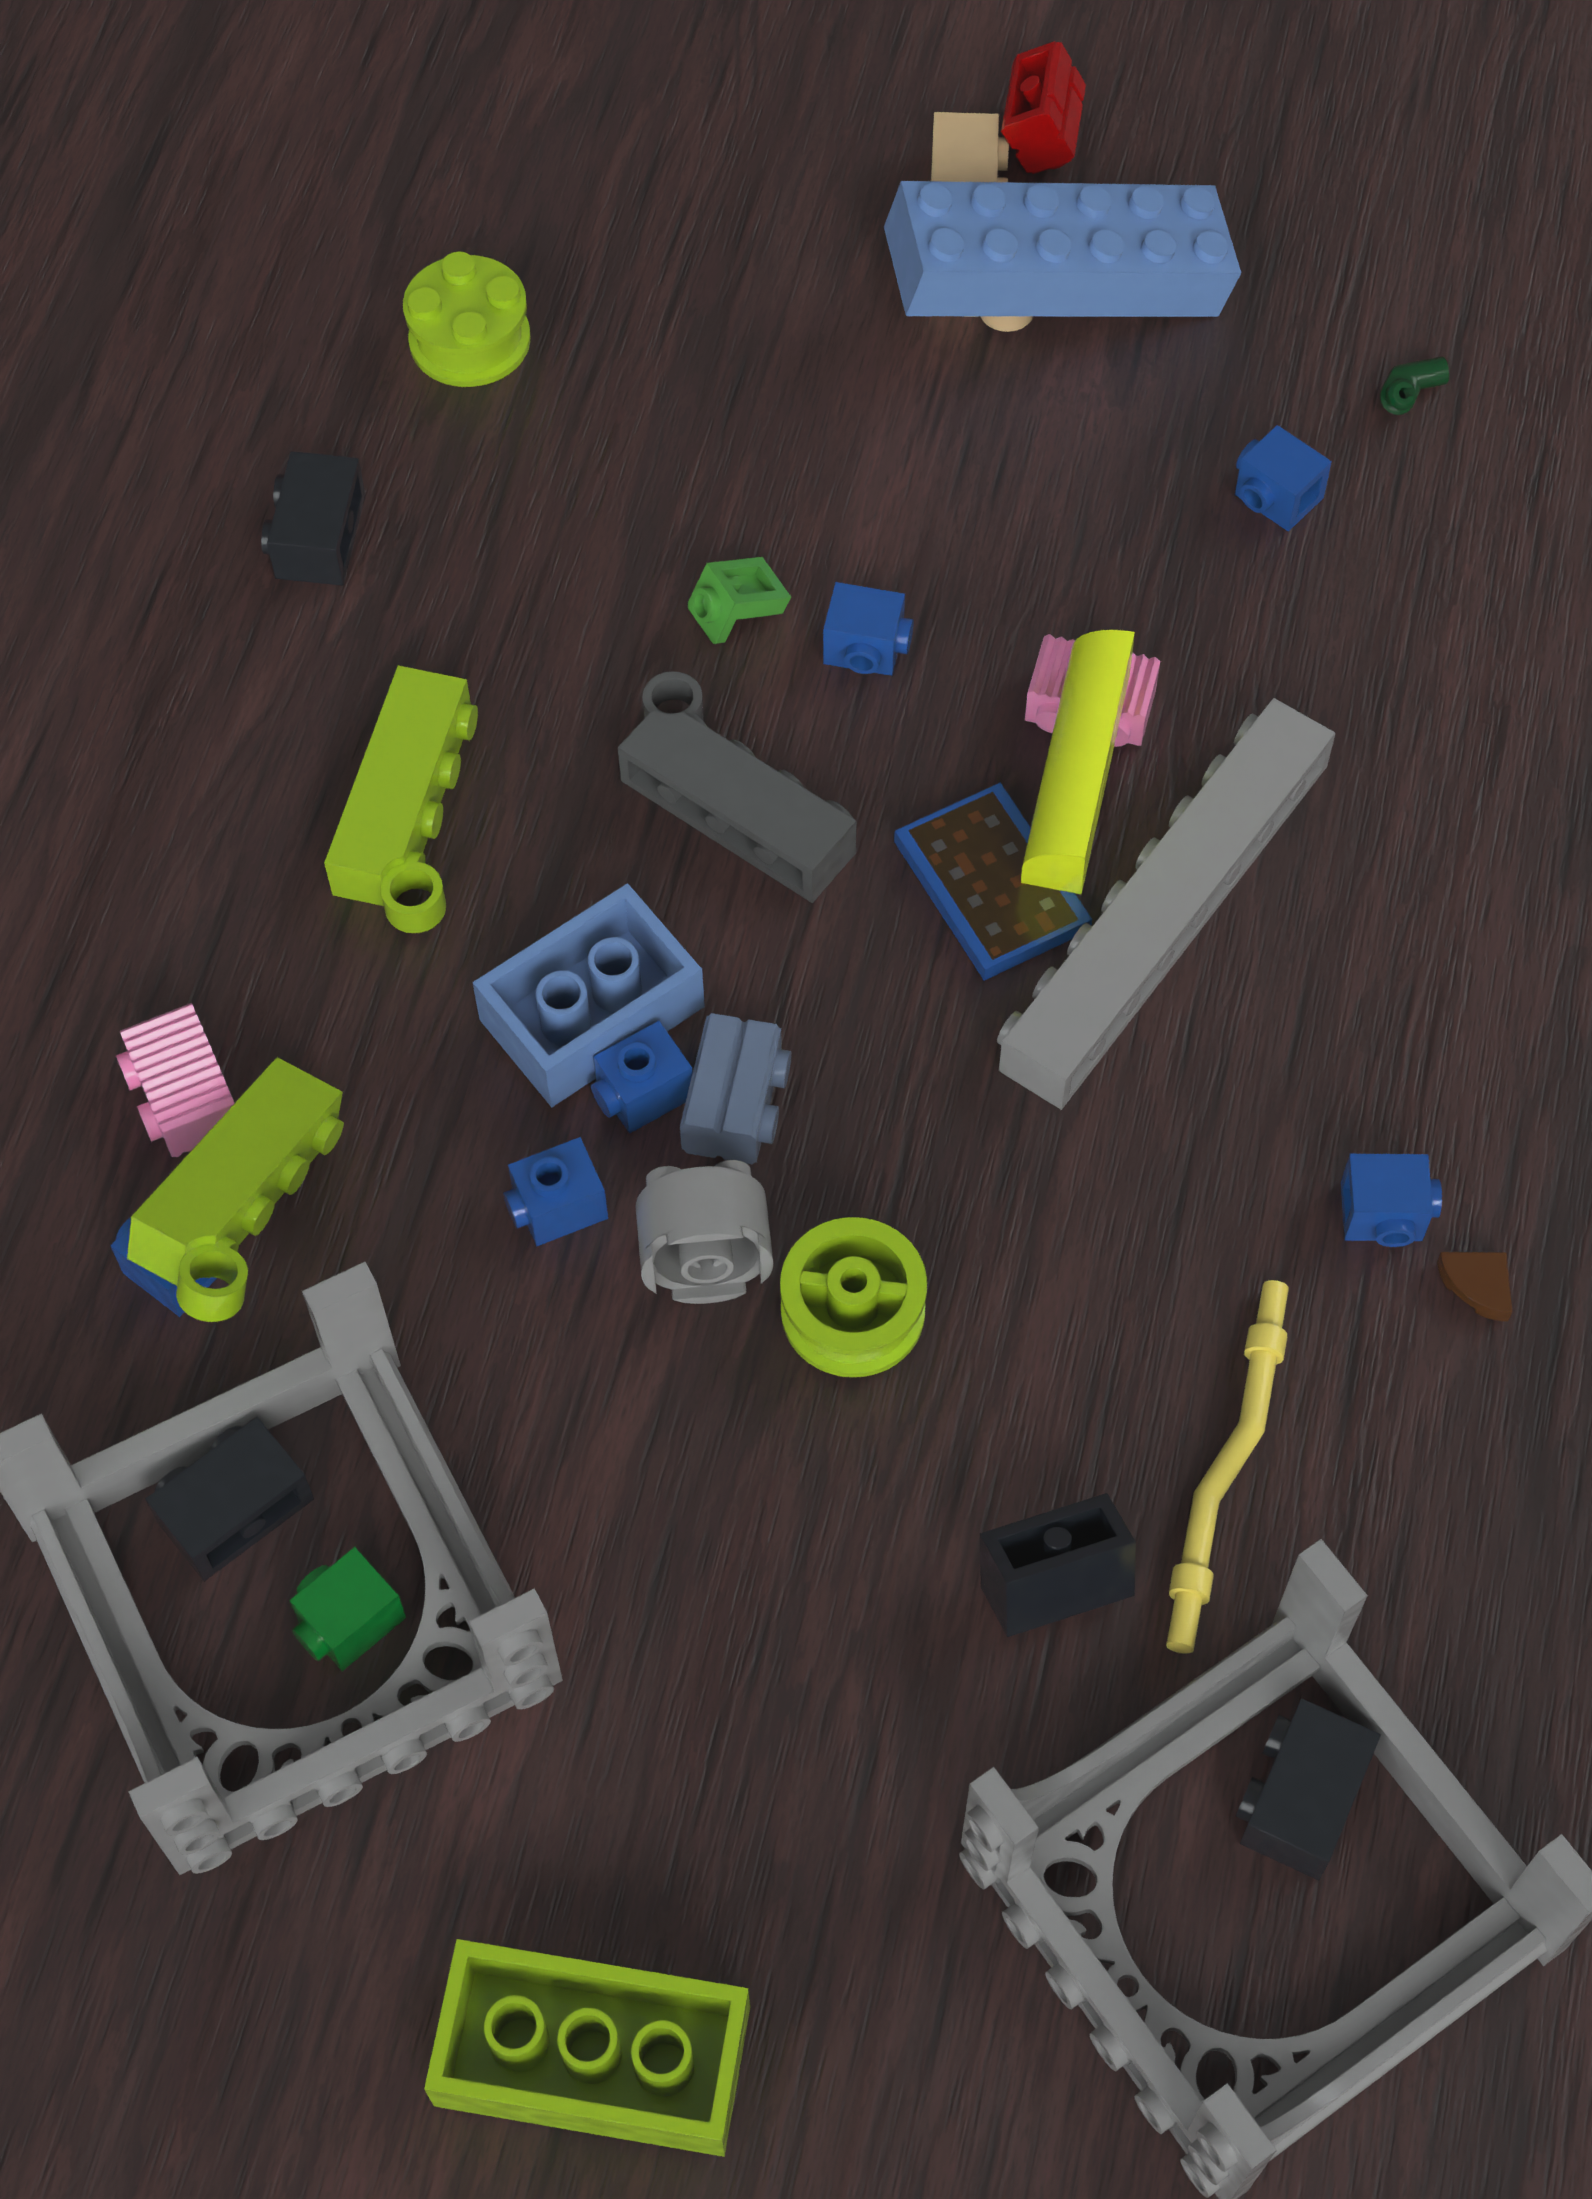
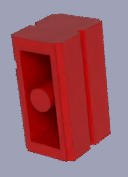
M1053 41L1017 54L1013 61L1001 132L1010 147L1017 149L1016 157L1026 173L1035 174L1047 169H1057L1071 162L1075 157L1083 107L1081 102L1084 100L1086 83L1077 68L1071 66L1072 59L1062 42Z

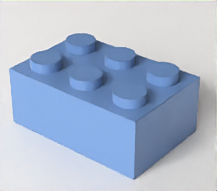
M628 883L472 982L479 1020L551 1108L596 1079L593 1056L657 1021H660L666 1031H669L705 1007L702 968Z

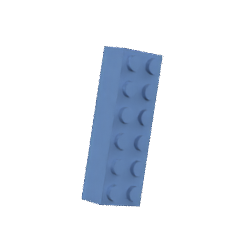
M901 181L884 225L906 316L1218 317L1241 275L1215 185Z

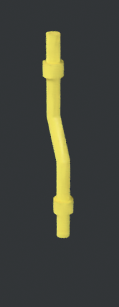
M1268 1280L1263 1283L1256 1324L1248 1328L1244 1353L1250 1361L1239 1422L1193 1493L1182 1560L1180 1564L1173 1567L1169 1588V1596L1174 1599L1166 1646L1177 1653L1189 1654L1194 1651L1201 1606L1210 1601L1214 1575L1208 1569L1219 1503L1265 1432L1275 1368L1277 1364L1284 1360L1287 1343V1332L1282 1329L1289 1287L1280 1281Z

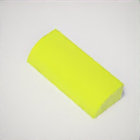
M1124 630L1094 631L1080 636L1072 645L1023 861L1021 883L1082 895L1130 677L1135 632Z

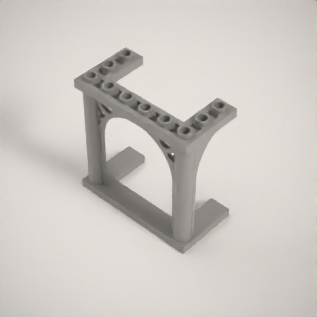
M366 1262L302 1291L321 1347L84 1460L70 1465L42 1413L0 1433V1492L31 1542L37 1540L144 1781V1784L128 1791L140 1819L179 1875L189 1870L198 1874L218 1867L231 1857V1849L256 1836L259 1840H267L283 1834L297 1823V1816L321 1803L325 1807H332L346 1802L362 1790V1783L386 1770L389 1774H397L416 1766L427 1756V1749L449 1738H452L455 1742L469 1739L489 1726L491 1723L490 1717L514 1705L517 1709L532 1707L552 1694L554 1691L553 1685L563 1681L548 1614L535 1588L515 1598L398 1370V1367L401 1365L377 1283ZM342 1394L420 1550L425 1574V1601L420 1625L410 1650L392 1676L375 1693L347 1712L323 1722L291 1729H265L237 1724L218 1717L194 1702L177 1686L168 1674L94 1513L159 1482L167 1473L178 1467H189L210 1451L211 1445L217 1437L234 1426L243 1427L258 1417L264 1426L270 1429ZM441 1579H445L449 1589L441 1590ZM454 1607L456 1611V1625L466 1621L470 1631L467 1632L455 1627L439 1628L437 1624L438 1618L445 1610ZM437 1647H456L466 1652L472 1658L473 1668L469 1674L460 1679L445 1680L432 1675L425 1668V1657L429 1651ZM414 1684H420L430 1693L426 1696L418 1695L412 1697V1703L406 1706L399 1702L401 1692ZM177 1710L186 1715L182 1722L179 1721L176 1715ZM357 1722L362 1726V1728L346 1736L342 1734L344 1727L348 1723ZM201 1732H212L216 1734L218 1740L208 1749L202 1764L199 1758L195 1756L204 1753V1750L192 1740V1737ZM242 1745H251L257 1749L259 1764L254 1778L247 1786L235 1792L226 1790L222 1787L220 1779L225 1759L235 1748ZM290 1747L301 1751V1759L295 1762L293 1759H289L279 1770L275 1771L274 1758L277 1753Z
M1322 1539L1298 1555L1271 1626L1073 1765L1042 1781L1018 1789H1010L994 1767L969 1785L961 1844L965 1849L959 1853L964 1867L980 1888L986 1889L992 1885L1008 1907L1002 1912V1916L1014 1937L1025 1949L1035 1945L1051 1967V1969L1045 1972V1975L1058 1998L1070 2010L1077 2005L1082 2009L1095 2027V2030L1089 2035L1096 2050L1112 2070L1117 2071L1124 2067L1140 2089V2092L1134 2096L1139 2109L1158 2133L1162 2134L1169 2129L1187 2154L1180 2159L1184 2171L1194 2186L1206 2198L1215 2193L1219 2199H1238L1251 2188L1269 2161L1533 1961L1538 1959L1545 1966L1565 1951L1592 1920V1870L1562 1834L1539 1850L1528 1866H1526L1347 1644V1640L1368 1595ZM1312 1676L1346 1719L1381 1734L1374 1751L1375 1756L1493 1902V1905L1337 2021L1316 2031L1287 2038L1256 2039L1240 2037L1220 2032L1186 2016L1167 2002L1142 1975L1129 1954L1117 1923L1112 1886L1114 1862L1121 1836L1130 1818L1156 1787ZM1120 1804L1115 1816L1107 1812L1114 1805ZM1092 1826H1097L1103 1837V1845L1096 1851L1082 1843L1066 1841L1075 1833H1078L1080 1839L1084 1840L1085 1834ZM1061 1861L1075 1862L1085 1866L1092 1872L1096 1880V1887L1085 1896H1062L1051 1890L1044 1880L1045 1870L1052 1864ZM1084 1913L1092 1914L1101 1927V1934L1095 1939L1081 1937L1085 1935L1086 1928L1081 1923L1068 1919L1067 1916H1076ZM1101 1963L1113 1965L1106 1971ZM1123 1978L1134 1980L1137 1984L1138 1992L1134 1996L1126 1997L1117 1986L1118 1981ZM1143 2008L1146 2009L1144 2021L1137 2013ZM1167 2031L1178 2032L1189 2046V2051L1182 2061L1180 2070L1175 2065V2052L1172 2045L1167 2043L1165 2047L1161 2046V2036ZM1210 2051H1220L1226 2054L1232 2061L1235 2070V2086L1232 2090L1227 2083L1205 2100L1197 2087V2067L1204 2055ZM1308 2054L1298 2063L1294 2062L1293 2055ZM1257 2057H1263L1275 2064L1279 2071L1271 2075H1262L1260 2081L1266 2087L1257 2094H1253L1254 2070L1251 2061Z

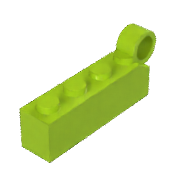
M397 666L324 862L333 896L384 906L388 921L396 929L406 933H422L434 928L442 920L446 912V899L441 877L433 867L425 864V854L423 851L428 838L435 839L439 834L443 819V805L441 801L445 789H454L461 766V757L458 754L463 740L470 741L476 729L478 708L470 702L467 679ZM411 889H423L431 893V896L424 903L416 906H404L396 902L402 893Z
M277 1057L131 1216L127 1259L176 1285L178 1304L189 1316L206 1322L223 1321L234 1316L243 1305L248 1276L247 1264L238 1253L239 1245L249 1233L256 1236L265 1228L273 1213L275 1203L284 1193L292 1195L298 1190L307 1175L309 1165L319 1153L327 1155L334 1148L344 1126V1122L338 1119L343 1092ZM215 1277L224 1280L229 1285L224 1288L211 1289L199 1285L195 1280Z

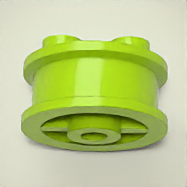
M453 252L445 256L444 259L422 269L409 283L403 298V312L409 328L410 352L417 366L432 379L458 387L487 385L509 375L522 363L527 355L531 335L529 322L526 317L527 301L525 289L519 277L503 263L488 257L469 255L465 252Z
M859 1217L839 1218L827 1221L809 1230L789 1251L782 1267L780 1279L781 1320L790 1344L805 1361L815 1368L832 1375L865 1377L890 1369L911 1352L924 1326L927 1276L918 1251L903 1234L891 1226L873 1219Z

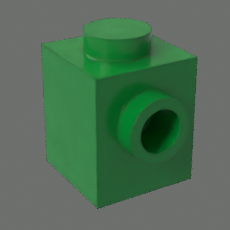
M355 1547L331 1567L322 1565L310 1572L299 1584L296 1591L297 1595L289 1600L299 1621V1624L292 1629L296 1638L316 1661L328 1655L342 1672L406 1619L399 1595Z

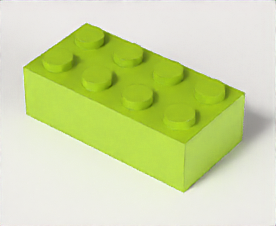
M456 1939L424 2090L434 2107L725 2157L750 2012L749 1988Z

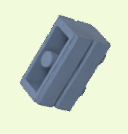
M714 1013L706 1016L680 1123L682 1150L686 1153L711 1158L721 1156L724 1160H738L752 1165L755 1162L757 1163L761 1142L773 1144L778 1124L779 1106L770 1105L774 1087L785 1089L787 1085L792 1054L791 1051L782 1050L781 1028L777 1024L749 1019L743 1022L737 1017Z

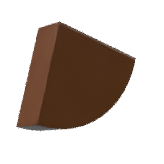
M1441 1252L1437 1265L1441 1279L1448 1290H1453L1464 1302L1475 1308V1313L1480 1316L1508 1322L1512 1314L1507 1253Z

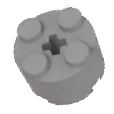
M727 1160L718 1163L714 1167L705 1166L681 1170L673 1166H663L647 1174L646 1187L639 1194L636 1201V1220L641 1277L648 1289L656 1293V1284L671 1289L672 1300L682 1303H716L746 1294V1282L759 1274L761 1284L770 1276L773 1269V1255L766 1194L763 1186L751 1176V1168L748 1164L738 1160Z

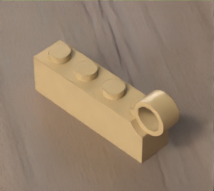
M934 112L931 181L1008 182V178L997 177L998 171H1007L1009 144L1005 137H998L999 114ZM980 316L989 327L1005 332L1022 329L1033 318V316Z

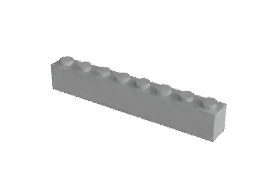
M1275 698L1271 700L1259 717L1252 713L1246 718L1235 737V747L1227 757L1219 754L1209 765L1202 779L1203 787L1194 799L1188 795L1185 796L1174 810L1169 821L1170 829L1161 840L1153 837L1143 848L1135 865L1137 871L1127 883L1123 880L1117 881L1107 894L1101 909L1103 914L1092 926L1085 923L1076 932L1067 950L1069 957L1058 970L1050 967L1045 971L1033 991L1032 998L1034 1001L1023 1014L1015 1011L1004 1023L997 1038V1043L1001 1045L999 1072L1057 1108L1063 1109L1327 768L1336 734L1334 731Z

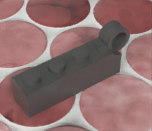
M674 671L661 673L653 677L643 690L644 720L618 746L621 781L813 903L856 854L857 821L839 803L832 800L824 801L805 789L801 782L791 773L785 770L777 771L757 759L753 752L740 741L734 739L727 740L708 728L703 721L702 690L694 678L685 673ZM668 700H681L690 705L679 713H665L657 709V706Z

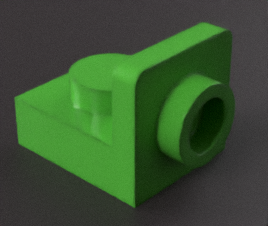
M763 557L706 563L688 601V609L713 644L726 642L735 621L738 619L783 614L791 596Z

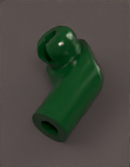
M1441 356L1394 366L1380 390L1382 406L1394 415H1402L1413 407L1421 389L1447 384L1449 381V367L1446 359Z

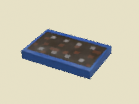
M1001 782L895 830L894 843L984 981L1072 940L1083 924L1088 923L1092 925L1091 916L1075 893L1021 883L1022 866L1031 827Z

